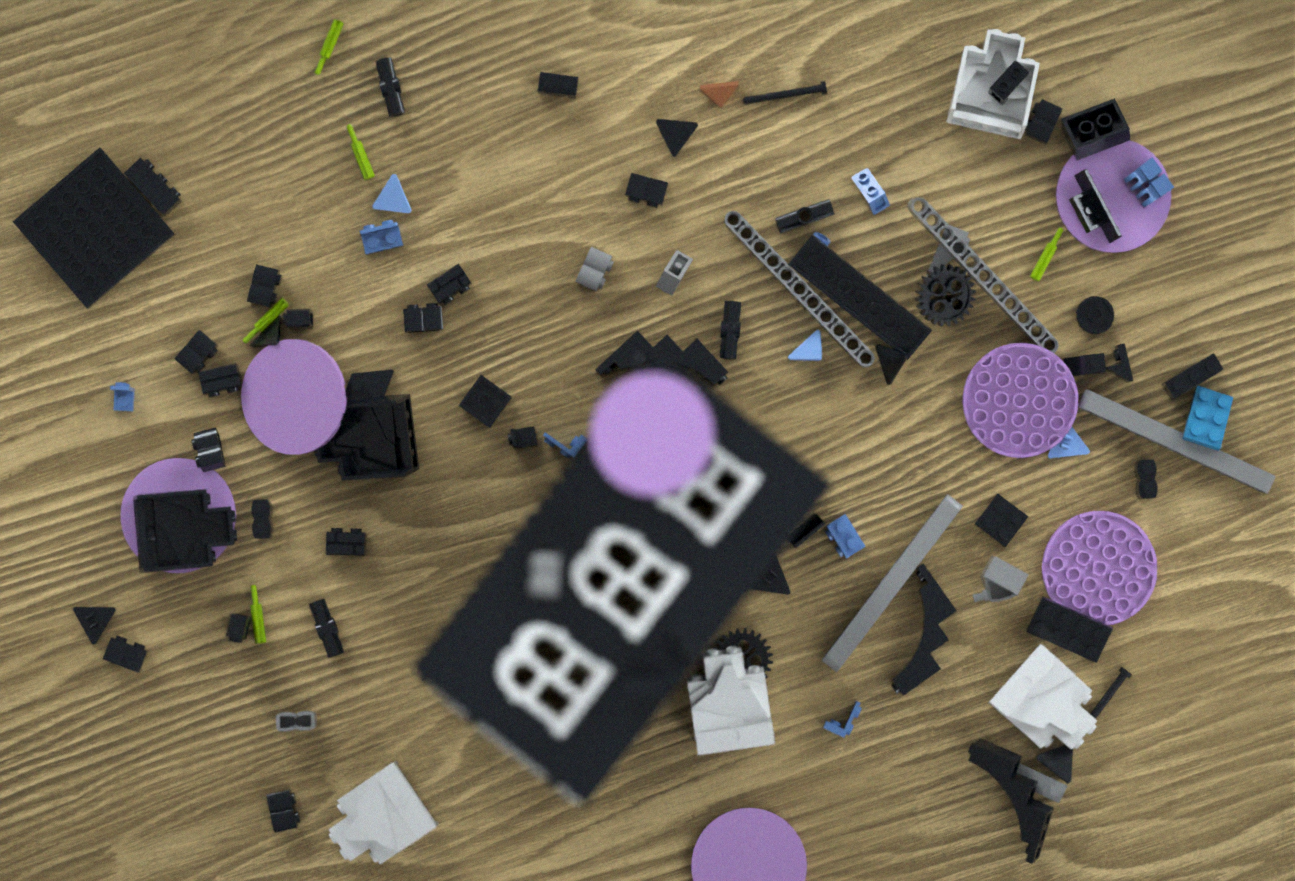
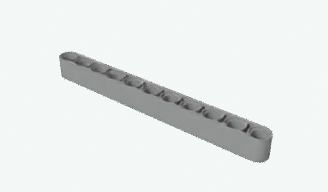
M912 198L908 202V210L1033 344L1045 348L1044 343L1050 340L1052 347L1049 350L1055 353L1059 346L1056 338L924 198ZM916 201H920L922 204V209L919 212L915 211L913 207ZM929 215H933L935 218V223L932 226L927 223ZM942 229H946L948 231V237L946 239H942L940 237V231ZM955 243H959L961 245V251L959 253H955L953 251V245ZM970 256L974 259L972 267L966 265V259ZM983 270L987 273L985 281H981L979 278V273ZM996 284L1000 287V292L997 295L992 292V287ZM1008 298L1013 301V306L1010 309L1005 306ZM1021 312H1024L1026 315V320L1023 323L1018 320ZM1037 326L1039 334L1034 337L1031 334V329Z
M737 211L728 212L724 223L734 236L860 367L867 368L871 366L875 359L872 351ZM736 216L738 223L730 225L727 220L728 217ZM742 230H750L752 236L749 239L742 238ZM762 243L765 250L762 253H757L754 250L755 244ZM775 257L778 260L777 266H769L767 263L768 258ZM789 271L791 279L783 280L781 272ZM798 284L802 285L804 287V293L800 295L796 294L794 292V286ZM808 299H816L818 303L817 307H808ZM828 312L831 320L823 322L820 318L821 313ZM834 327H843L844 334L842 336L835 335ZM849 340L857 342L855 350H850L847 347ZM862 354L870 356L871 360L868 364L861 362L860 356Z
M1085 389L1078 404V408L1262 493L1268 494L1276 476L1223 451H1216L1183 440V433L1090 390Z
M948 494L944 497L822 658V662L835 672L842 667L963 505Z

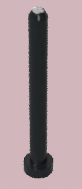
M821 81V85L744 97L743 103H759L819 92L825 95L827 94L826 82Z
M1123 667L1118 670L1121 673L1090 713L1095 719L1124 680L1132 676Z

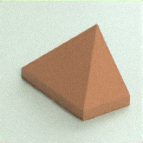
M738 81L700 85V92L722 108L736 91L739 84Z

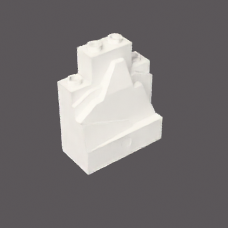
M988 29L983 50L976 46L964 47L946 123L1016 139L1022 138L1028 122L1040 64L1033 59H1021L1025 42L1024 37L1015 33H1002L998 29ZM1014 61H1017L1029 74L1009 95L1008 100L1002 106L988 94L989 88Z
M1042 644L1035 649L988 702L1040 749L1043 746L1047 748L1054 741L1053 735L1070 750L1074 747L1078 749L1084 742L1083 736L1086 733L1090 735L1097 727L1095 725L1097 720L1080 706L1081 703L1085 705L1092 698L1090 695L1092 690Z
M730 646L726 650L720 651L718 649H710L703 653L706 675L693 674L687 678L698 755L775 744L764 668L753 665L748 667V669H744L742 650L737 648V646Z
M394 761L337 800L339 803L337 805L338 809L343 815L346 813L347 817L329 829L331 833L328 835L334 844H339L341 847L339 851L345 860L348 858L349 861H352L370 849L371 852L369 854L375 863L378 861L379 864H382L439 825L437 821L435 822L398 767L397 761Z

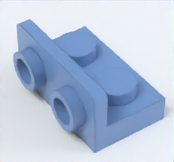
M393 220L384 221L381 226L377 227L374 224L363 227L364 230L360 231L366 255L403 246L398 223H393Z
M846 514L826 525L828 530L825 533L830 541L834 539L837 547L835 549L840 557L844 556L847 559L866 547Z

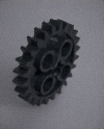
M941 264L940 270L934 266V272L932 273L927 270L928 277L921 276L924 282L917 283L921 288L920 290H915L919 294L915 300L920 302L916 307L922 309L920 314L925 315L924 319L927 321L931 320V323L934 325L938 323L939 326H943L945 323V325L950 326L951 321L957 324V318L964 320L963 314H970L967 308L974 307L970 304V301L976 300L971 296V294L976 293V290L971 289L975 284L969 282L971 276L966 275V271L963 269L960 271L958 266L953 268V265L948 264L946 268L945 265ZM956 280V286L951 289L952 282ZM938 283V289L933 292V286ZM958 299V304L953 307V301ZM937 302H940L939 308L935 310V304Z
M736 628V634L729 630V637L722 635L724 641H716L720 645L719 648L713 647V649H718V651L726 650L730 646H737L738 648L739 642L746 640L749 643V647L746 651H742V655H746L752 648H756V651L746 657L744 669L753 666L750 663V659L752 656L758 655L761 658V663L758 666L763 667L764 672L771 671L767 667L768 664H773V661L768 660V657L773 656V653H767L771 646H764L767 640L763 639L760 641L761 634L759 633L755 637L754 630L747 634L746 628H744L743 633H740L739 629Z

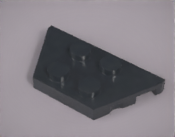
M394 370L352 373L345 390L347 401L385 396Z

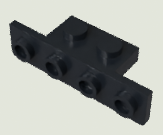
M1084 169L1074 175L1082 193L1070 198L1069 201L1086 233L1101 227L1109 243L1122 237L1119 227L1113 220L1111 212L1103 201L1102 195L1098 191L1088 170Z

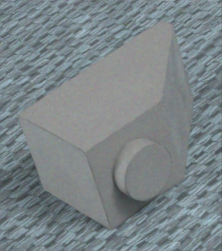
M676 250L658 280L656 287L673 295L693 259Z

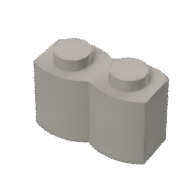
M591 247L575 282L596 292L598 288L602 290L606 281L603 278L605 272H610L614 261H611L612 256Z
M535 554V558H531L530 570L534 571L533 579H529V591H532V595L558 597L561 556Z
M287 711L276 715V729L279 731L287 732L294 729L307 731L317 727V713L314 711H302L299 713Z

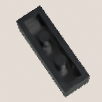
M139 158L124 174L166 217L182 202L179 198L181 194L174 187L170 189L167 186L166 182L168 180L161 173L157 175L153 171L155 166L148 159L144 161L142 158Z
M1213 353L1162 383V386L1170 399L1174 400L1224 369Z

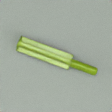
M333 20L319 54L321 58L314 72L316 75H320L326 59H329L344 25L340 20Z
M349 124L346 128L352 140L351 148L364 180H370L375 177L361 140H357L353 127Z
M1059 227L1051 243H1047L1033 272L1029 276L1033 280L1040 282L1057 249L1056 244L1064 231L1063 228Z
M281 298L254 324L255 328L243 339V342L247 344L259 331L263 332L289 306L288 302Z
M251 585L253 605H250L254 639L255 644H262L267 642L262 604L258 603L256 585Z

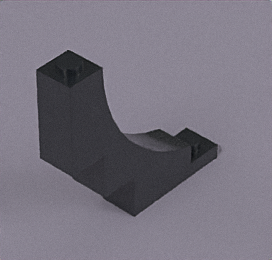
M638 330L595 369L600 376L602 374L608 375L614 369L612 366L614 363L621 371L631 367L626 358L632 354L635 358L639 356L644 363H647L653 352L658 353L662 351L677 364L690 368L702 375L713 386L716 384L720 386L728 378L726 376L728 371L698 339L682 351L667 334L653 347Z
M924 564L916 568L918 570L916 573L917 577L922 583L924 581L927 583L919 589L923 606V628L920 641L907 665L891 679L893 681L891 686L897 694L901 693L903 696L941 670L930 653L949 640L938 624L957 611Z
M980 738L971 744L968 751L970 754L968 761L989 773L1009 796L1019 820L1021 841L1028 843L1025 854H1027L1025 861L1033 864L1040 857L1054 807L1033 799L1038 781L1017 773L1022 758L1021 755Z

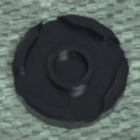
M1091 296L1079 304L1076 310V320L1083 331L1089 334H1100L1111 327L1114 320V309L1107 299Z

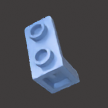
M868 168L852 176L853 182L866 199L873 215L890 206L886 193Z
M115 382V386H110V390L114 391L113 410L134 411L135 388L130 387V384Z
M546 432L543 435L546 438L544 441L553 448L557 445L562 449L560 453L568 459L571 456L573 457L579 448L584 446L587 439L583 435L580 437L575 436L570 443L572 448L569 450Z
M855 701L844 728H841V723L833 719L830 722L825 721L823 728L844 738L846 734L850 735L854 727L851 724L854 717L858 718L862 709L859 706L860 702Z

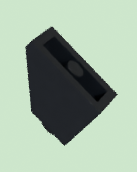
M1104 353L1063 359L1073 377L1103 374L1106 372Z

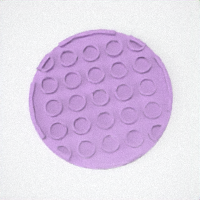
M1129 140L1080 160H1076L1074 154L1060 173L1056 187V202L1063 224L1076 240L1097 251L1118 253L1138 248L1157 234L1169 213L1171 190L1144 208L1141 203L1148 199V195L1144 194L1139 199L1136 198V195L1140 193L1142 188L1146 189L1149 187V184L1144 182L1141 188L1131 191L1130 188L1137 183V180L1132 179L1127 184L1123 180L1152 157L1162 170L1158 177L1165 174L1168 178L1163 165L1152 152L1144 146ZM1084 169H1087L1092 176L1093 182L1101 193L1102 199L1110 210L1111 216L1122 237L1109 243L1101 227L1086 233L1069 201L1070 198L1082 193L1074 175Z
M281 340L277 345H268L261 350L248 366L241 389L243 413L249 428L256 438L268 448L289 455L310 453L324 446L338 431L343 413L346 410L347 397H345V381L341 370L335 360L323 348L305 340Z
M1011 343L993 349L974 365L964 385L963 411L972 433L986 447L1008 457H1032L1055 447L1069 432L1077 415L1078 390L1071 371L1056 354L1035 344Z
M640 374L620 382L601 400L592 421V448L601 469L618 486L640 495H664L685 487L703 470L712 450L713 423L706 404L688 384L664 374Z
M185 458L165 459L141 471L126 490L121 506L122 531L131 550L138 556L133 496L206 489L207 493H210L211 504L208 505V508L231 506V510L235 511L236 518V506L233 495L224 479L215 470L203 472L201 467L197 468L195 460ZM236 520L235 522H233V530L235 528ZM227 546L212 547V551H215L216 559L224 552ZM191 568V569H182V570H171V571H165V572H169V573H187V572H192V571H195V570H198V569H201V568Z
M1109 511L1085 512L1064 522L1049 539L1042 558V578L1045 589L1052 601L1106 625H1113L1135 615L1149 600L1157 579V558L1148 536L1132 520Z
M739 808L718 816L705 827L693 849L691 869L693 881H805L807 859L798 834L784 819L764 809Z

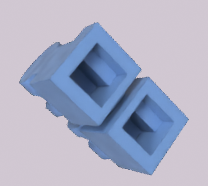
M1153 157L1123 179L1126 184L1132 179L1137 180V183L1130 188L1131 191L1141 188L1144 182L1149 184V187L1146 189L1142 188L1140 193L1136 195L1137 199L1144 194L1148 195V199L1141 203L1144 208L1174 188L1165 174L1158 177L1162 170Z

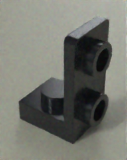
M1014 61L989 88L988 94L1003 106L1008 100L1009 95L1027 77L1029 72L1017 61Z
M534 426L521 429L513 428L510 429L511 433L507 434L509 445L513 446L514 449L538 445Z

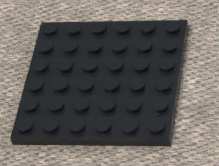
M101 147L13 221L87 309L175 235Z

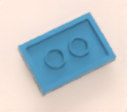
M1197 385L1194 390L1182 439L1219 451L1233 397Z

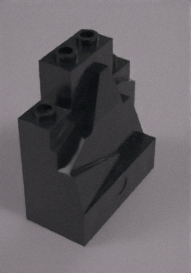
M410 394L366 397L360 400L346 401V410L343 413L338 431L329 442L314 451L318 463L339 462L338 472L341 475V481L406 477L419 470Z
M206 489L133 496L139 573L213 566V562H216L215 551H212V547L235 545L234 541H237L236 529L233 530V522L236 520L235 511L231 510V506L208 508V505L211 504L210 493H207Z

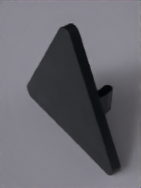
M668 119L656 120V124L673 157L677 156L698 127L697 122Z
M278 316L260 333L250 346L256 348L277 345L281 336V317Z
M877 344L876 351L887 385H890L907 360V355Z
M777 557L753 587L754 590L786 595L791 593Z
M74 607L73 611L90 642L96 644L116 609L114 607Z
M1062 745L1036 756L1040 763L1067 784L1071 782L1073 749L1070 750L1066 745Z

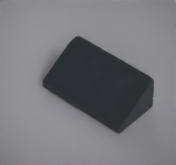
M813 514L803 522L789 542L794 548H797L822 528L825 522L817 514Z

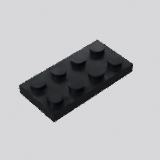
M1042 596L1026 632L1097 663L1113 627Z

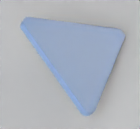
M396 174L391 175L374 202L373 209L411 213V207Z
M818 329L788 356V359L820 361L822 359L821 331Z
M1071 427L1063 440L1050 449L1048 458L1089 454L1090 450L1073 427Z

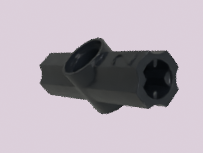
M392 57L379 59L376 61V67L389 117H396L405 114L401 98V87L399 79L396 77Z
M827 199L776 217L775 221L781 234L801 226H807L810 223L835 214L830 200ZM801 212H807L810 215V219L802 221L799 215Z
M725 301L720 332V358L736 360L737 343L741 322H739L741 302Z
M325 598L310 603V610L316 622L315 628L320 640L322 639L328 658L345 653L338 636L339 631L336 622L331 617Z

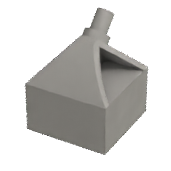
M991 556L980 575L985 590H982V593L973 595L974 602L982 600L998 602L1017 596L1028 574L996 556Z

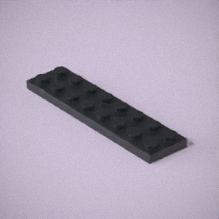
M813 234L788 263L790 267L890 347L906 354L907 360L932 332L931 328Z

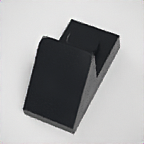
M1125 343L1116 345L1115 350H1113V356L1119 364L1106 367V370L1127 383L1132 382L1133 376Z

